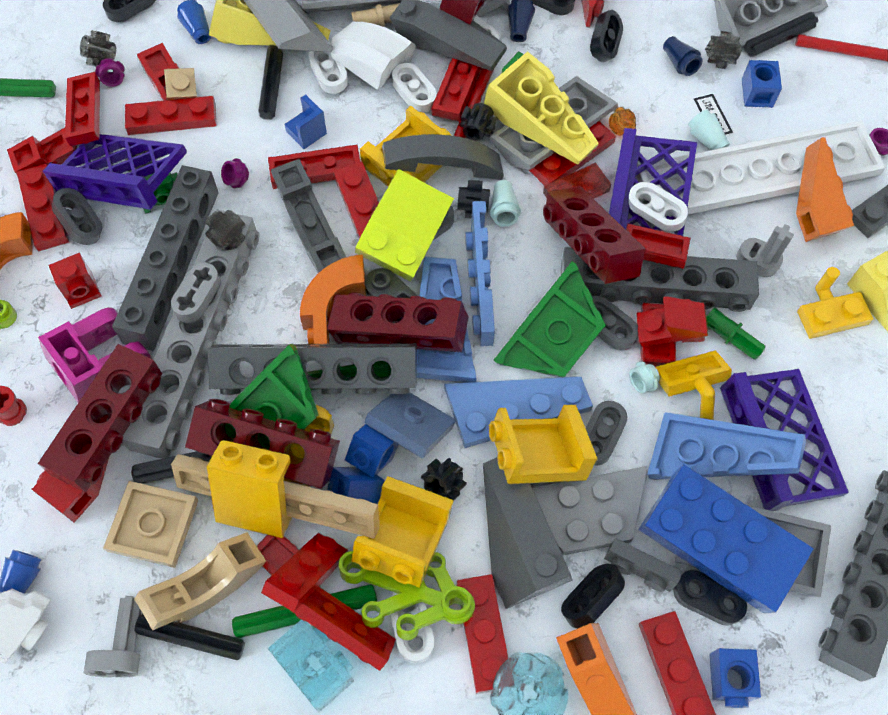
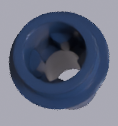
M512 0L508 6L510 39L514 42H524L527 39V33L535 13L532 0Z
M675 36L669 37L664 42L663 50L667 53L679 74L691 76L699 70L703 62L699 50L680 41Z

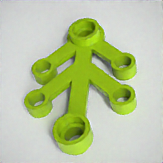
M353 551L346 552L339 560L340 576L345 582L358 584L364 581L398 593L379 602H367L362 607V621L370 628L380 626L385 616L420 602L433 607L415 615L403 614L397 619L396 632L403 640L414 639L418 635L419 629L441 620L451 624H462L468 621L474 613L475 602L472 595L466 589L454 585L446 569L445 557L438 552H435L431 563L438 562L441 566L438 568L429 566L426 574L435 578L440 591L427 587L424 580L419 588L411 584H402L393 577L375 570H366L359 564L351 562ZM352 568H357L360 570L357 573L348 572ZM459 604L462 606V609L453 610L450 606ZM377 611L379 615L376 618H370L367 616V613ZM405 623H410L414 628L405 631L401 626Z

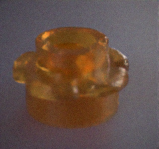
M622 106L616 108L609 117L610 129L613 133L620 136L623 135L624 128L636 129L635 114L630 109H625Z

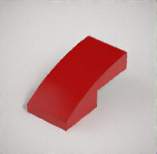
M162 42L138 53L137 59L162 100H167L164 69H179V67L173 62Z
M64 127L41 141H38L32 135L7 149L13 170L16 173L17 171L45 163L47 165L49 163L61 165L77 149V146H69L65 139Z

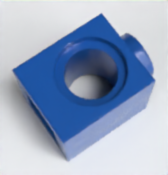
M749 60L741 79L744 107L773 108L782 90L779 61Z
M365 424L354 433L344 461L374 478L393 459L399 444Z
M718 648L709 654L712 700L725 701V707L748 708L749 702L761 698L757 650ZM729 669L736 671L741 676L742 686L740 689L734 688L729 683L727 677Z

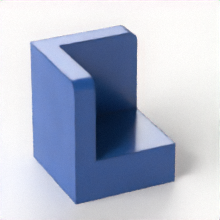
M305 94L300 98L303 112L284 124L286 132L303 149H306L327 134L324 112Z
M333 467L327 490L339 495L364 499L378 504L385 480L378 475L372 478L356 467Z

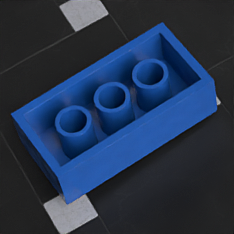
M684 464L674 472L638 529L729 591L737 594L741 599L762 613L777 612L814 548Z

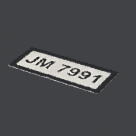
M713 94L694 98L700 112L708 109L711 114L715 113L725 135L734 133Z

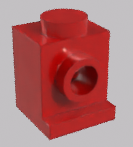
M80 252L48 265L56 286L67 300L71 309L102 297L92 271Z

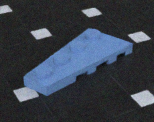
M473 201L471 231L465 232L466 251L472 250V259H467L468 278H474L475 287H470L471 306H477V315L472 316L473 334L480 336V347L493 346L495 336L492 289H488L491 284L490 260H485L488 258L487 227L484 228L486 205L485 201Z
M424 257L419 296L434 300L450 297L462 301L456 259ZM435 319L429 320L425 325L431 324ZM467 328L462 352L417 349V378L466 383L476 382Z
M582 377L444 384L464 448L491 441L489 437V424L491 421H494L498 408H506L509 418L512 420L558 418L563 405H576L580 414L591 411L593 407Z
M665 412L647 475L650 479H671L674 472L683 464L703 477L799 473L806 437L804 434Z

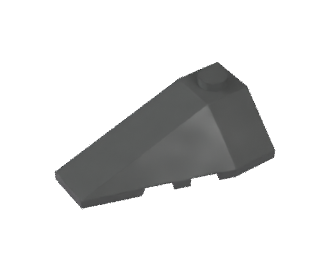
M402 0L390 16L396 33L410 40L417 47L490 71L494 70L507 51L504 43L474 20L470 25L440 10L442 0Z
M497 457L483 463L491 574L505 608H511L573 581L530 483L508 484L504 470H501L498 466Z

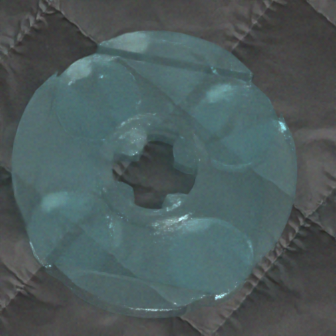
M518 652L512 654L496 673L493 690L490 695L492 706L497 709L499 715H563L568 703V689L564 688L562 676L565 675L562 668L555 660L541 653ZM533 681L535 683L533 690L538 693L536 699L529 698L526 701L523 692L524 687L530 685Z

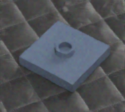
M407 393L390 394L367 414L364 423L420 458H424L453 429L456 419L414 394Z

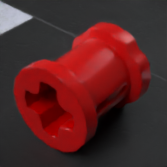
M1 385L0 423L6 426L17 425L26 415L27 407L21 399L16 398L15 393L9 387Z

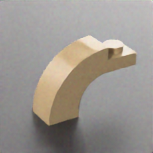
M248 532L219 542L214 550L200 563L174 578L139 591L134 599L152 630L176 620L179 623H183L213 607L240 588L264 565L266 560Z

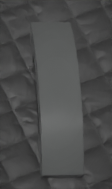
M423 134L392 139L383 142L382 145L385 169L415 172L417 164L422 163L472 168L473 177L502 180L504 177L499 153L484 144L470 139L450 135Z
M300 159L271 169V174L283 203L317 273L328 265L346 258L338 238L334 236L314 195L312 184Z

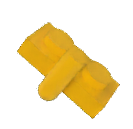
M829 267L816 284L815 290L821 301L801 305L797 310L809 339L866 326L873 320L861 292L834 298L830 287L840 275V271L836 267Z
M716 350L655 367L660 376L659 384L669 397L697 389L701 395L700 418L714 420L715 391L711 385L727 381L731 377L732 371Z

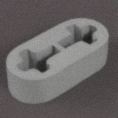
M203 262L194 265L173 295L171 307L180 321L191 323L199 320L218 291L221 284L220 277L212 264ZM207 275L210 276V281L204 280L201 284L199 283V277L206 278ZM192 301L193 304H194V307H193V308L187 307V308L183 311V309H182V307H181L182 304L189 305L190 302Z

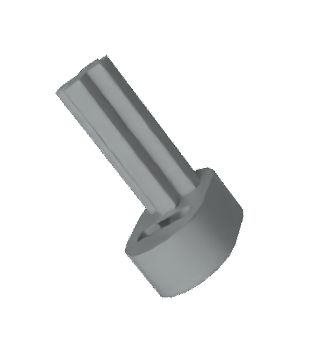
M784 224L783 228L776 226L767 243L757 238L745 240L737 252V260L757 261L759 276L771 277L775 275L783 263V253L794 236L793 233L789 232L791 227ZM751 250L756 252L754 258L749 256Z
M133 596L120 598L112 650L88 651L86 653L84 674L95 677H134L138 675L140 654L135 652L138 633L134 631L141 610Z

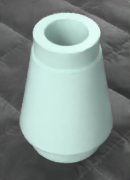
M708 109L697 114L688 123L691 128L690 133L709 150L724 148L730 145L715 113L711 114Z
M500 180L494 185L490 216L499 226H511L517 222L521 209L512 184L507 180Z

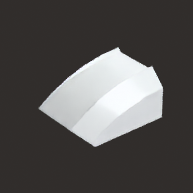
M353 21L332 37L331 45L333 49L331 56L341 65L379 90L392 77V71L397 65L412 61L416 45L385 27L367 22Z

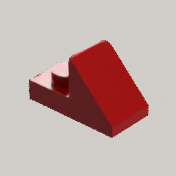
M666 296L663 297L664 308L637 312L638 336L642 347L708 336L704 303Z

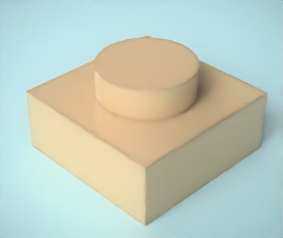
M194 68L164 69L167 100L197 97Z

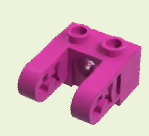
M112 307L101 309L74 324L68 321L38 337L46 360L77 402L83 397L111 355L110 353L98 360L94 354L90 355L88 351L117 335L112 325L118 313ZM131 342L125 345V347L151 358V355L141 342Z

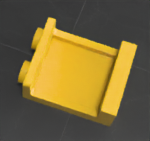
M409 106L406 109V120L377 146L368 141L360 148L361 161L368 172L386 186H389L397 170L385 169L382 150L383 142L412 135H452L447 129L440 128L433 123L425 113L418 112L412 106ZM418 163L415 172H404L422 182H426L443 165Z
M563 405L558 418L510 420L507 409L498 408L494 421H491L489 424V437L492 442H495L498 451V466L501 470H504L508 484L585 481L597 461V456L576 405Z
M221 441L207 465L215 522L283 538L292 517L287 516L284 475L290 464V456L230 441Z
M387 476L378 502L379 530L375 539L357 536L354 541L351 562L359 564L366 570H375L393 577L402 584H411L420 588L449 522L454 500Z

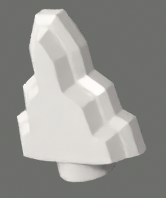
M14 589L0 593V661L3 664H6L11 659V656L20 646L30 651L48 625L47 622L40 618L51 601L50 597L34 590L28 594Z

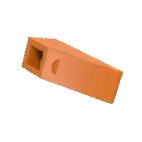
M825 137L806 147L796 210L805 242L836 234L854 226L852 210L847 205L843 193V182L840 176L837 175L833 162V152L828 146Z
M590 623L556 637L569 672L591 715H637L599 623Z

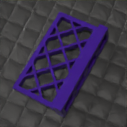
M624 128L609 214L625 229L627 224L633 225L637 222L641 227L661 231L662 229L657 226L651 228L641 216L634 213L629 207V192L634 185L639 183L635 177L647 170L654 178L650 183L660 185L665 191L683 201L688 208L697 142L636 135L637 129ZM641 146L652 147L659 154L646 160L640 153ZM676 150L688 151L689 158L678 164L670 154ZM664 159L672 168L660 175L652 165ZM677 173L684 180L685 184L673 190L665 180ZM667 216V217H666V219H669V220H675V219H676V218L673 217V216H671V217ZM685 225L680 230L674 231V233L683 236Z
M99 134V140L80 144L62 165L49 163L43 170V173L56 192L63 188H71L79 191L85 199L151 210L157 203L153 192L184 157L187 150L183 144ZM96 144L102 145V146H99V147H97V148L92 149ZM121 148H125V149H122V150H120V151H117V152L111 154V152H113V151H116V150L121 149ZM144 151H148V152H146V153H143V154H141V155H139V156L134 157V155H136V154H139V153L144 152ZM170 154L168 157L157 161L158 158ZM105 155V157H102V158H100V159H98V160H95V161L91 162V160H94V159H96V158H98V157H101V156ZM129 158V160H126V161L121 162V163H119V164L113 165L114 163H117V162H119V161H122V160H124V159ZM152 161L151 164H148V165H146V166H143V167L137 169L138 166H141V165H143V164H146V163ZM128 170H132V171L129 172V173L121 174V173L126 172V171H128ZM153 174L148 181L145 180L144 177Z
M799 369L747 376L746 372L734 373L720 387L733 423L770 429L766 426L763 418L764 414L767 413L781 422L777 430L784 431L787 426L798 434H804L806 440L808 439L816 444L820 451L817 459L804 450L802 460L814 467L809 477L800 471L793 474L752 475L765 510L778 511L786 506L841 497L849 493ZM781 381H792L796 391L794 397L779 388ZM751 385H759L769 392L765 401L755 396ZM774 395L789 404L785 414L769 405ZM794 409L805 414L808 421L806 427L790 418ZM819 471L830 477L834 486L833 489H826L815 482ZM789 476L805 485L802 494L792 495L787 481Z

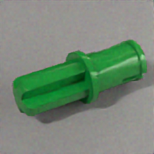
M715 307L707 315V327L723 338L726 345L730 342L755 360L765 350L763 343L741 328L743 326L741 322L737 324Z

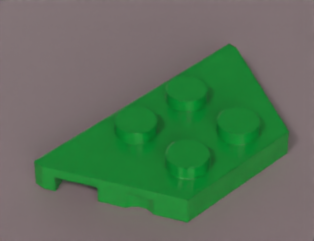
M572 261L494 358V362L499 365L562 378L569 373L606 326L593 302L588 287H586L579 273L576 263Z
M293 343L289 344L230 403L229 408L239 411L254 409L264 414L263 418L276 421V419L291 420L297 423V428L305 430L319 414L296 346ZM226 423V433L231 438H236L234 426ZM259 433V443L265 448H270L269 438L265 434Z

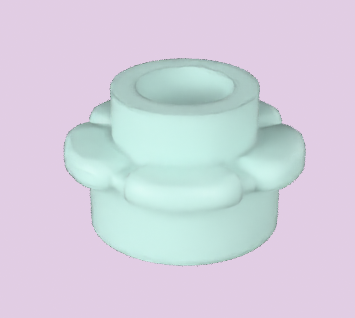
M639 361L636 363V367L629 372L631 383L638 392H651L658 388L660 376L658 370L652 364L646 365L645 362Z

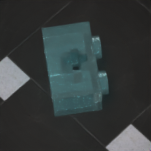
M300 620L267 649L312 706L320 712L354 682L349 674L354 667L340 650L333 655L325 645L330 640L326 634L314 626H310L306 621ZM312 654L316 658L321 657L319 662L322 667L317 671L312 667L308 668L310 664L307 658Z

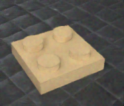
M128 481L103 549L110 553L175 568L199 500L196 496Z

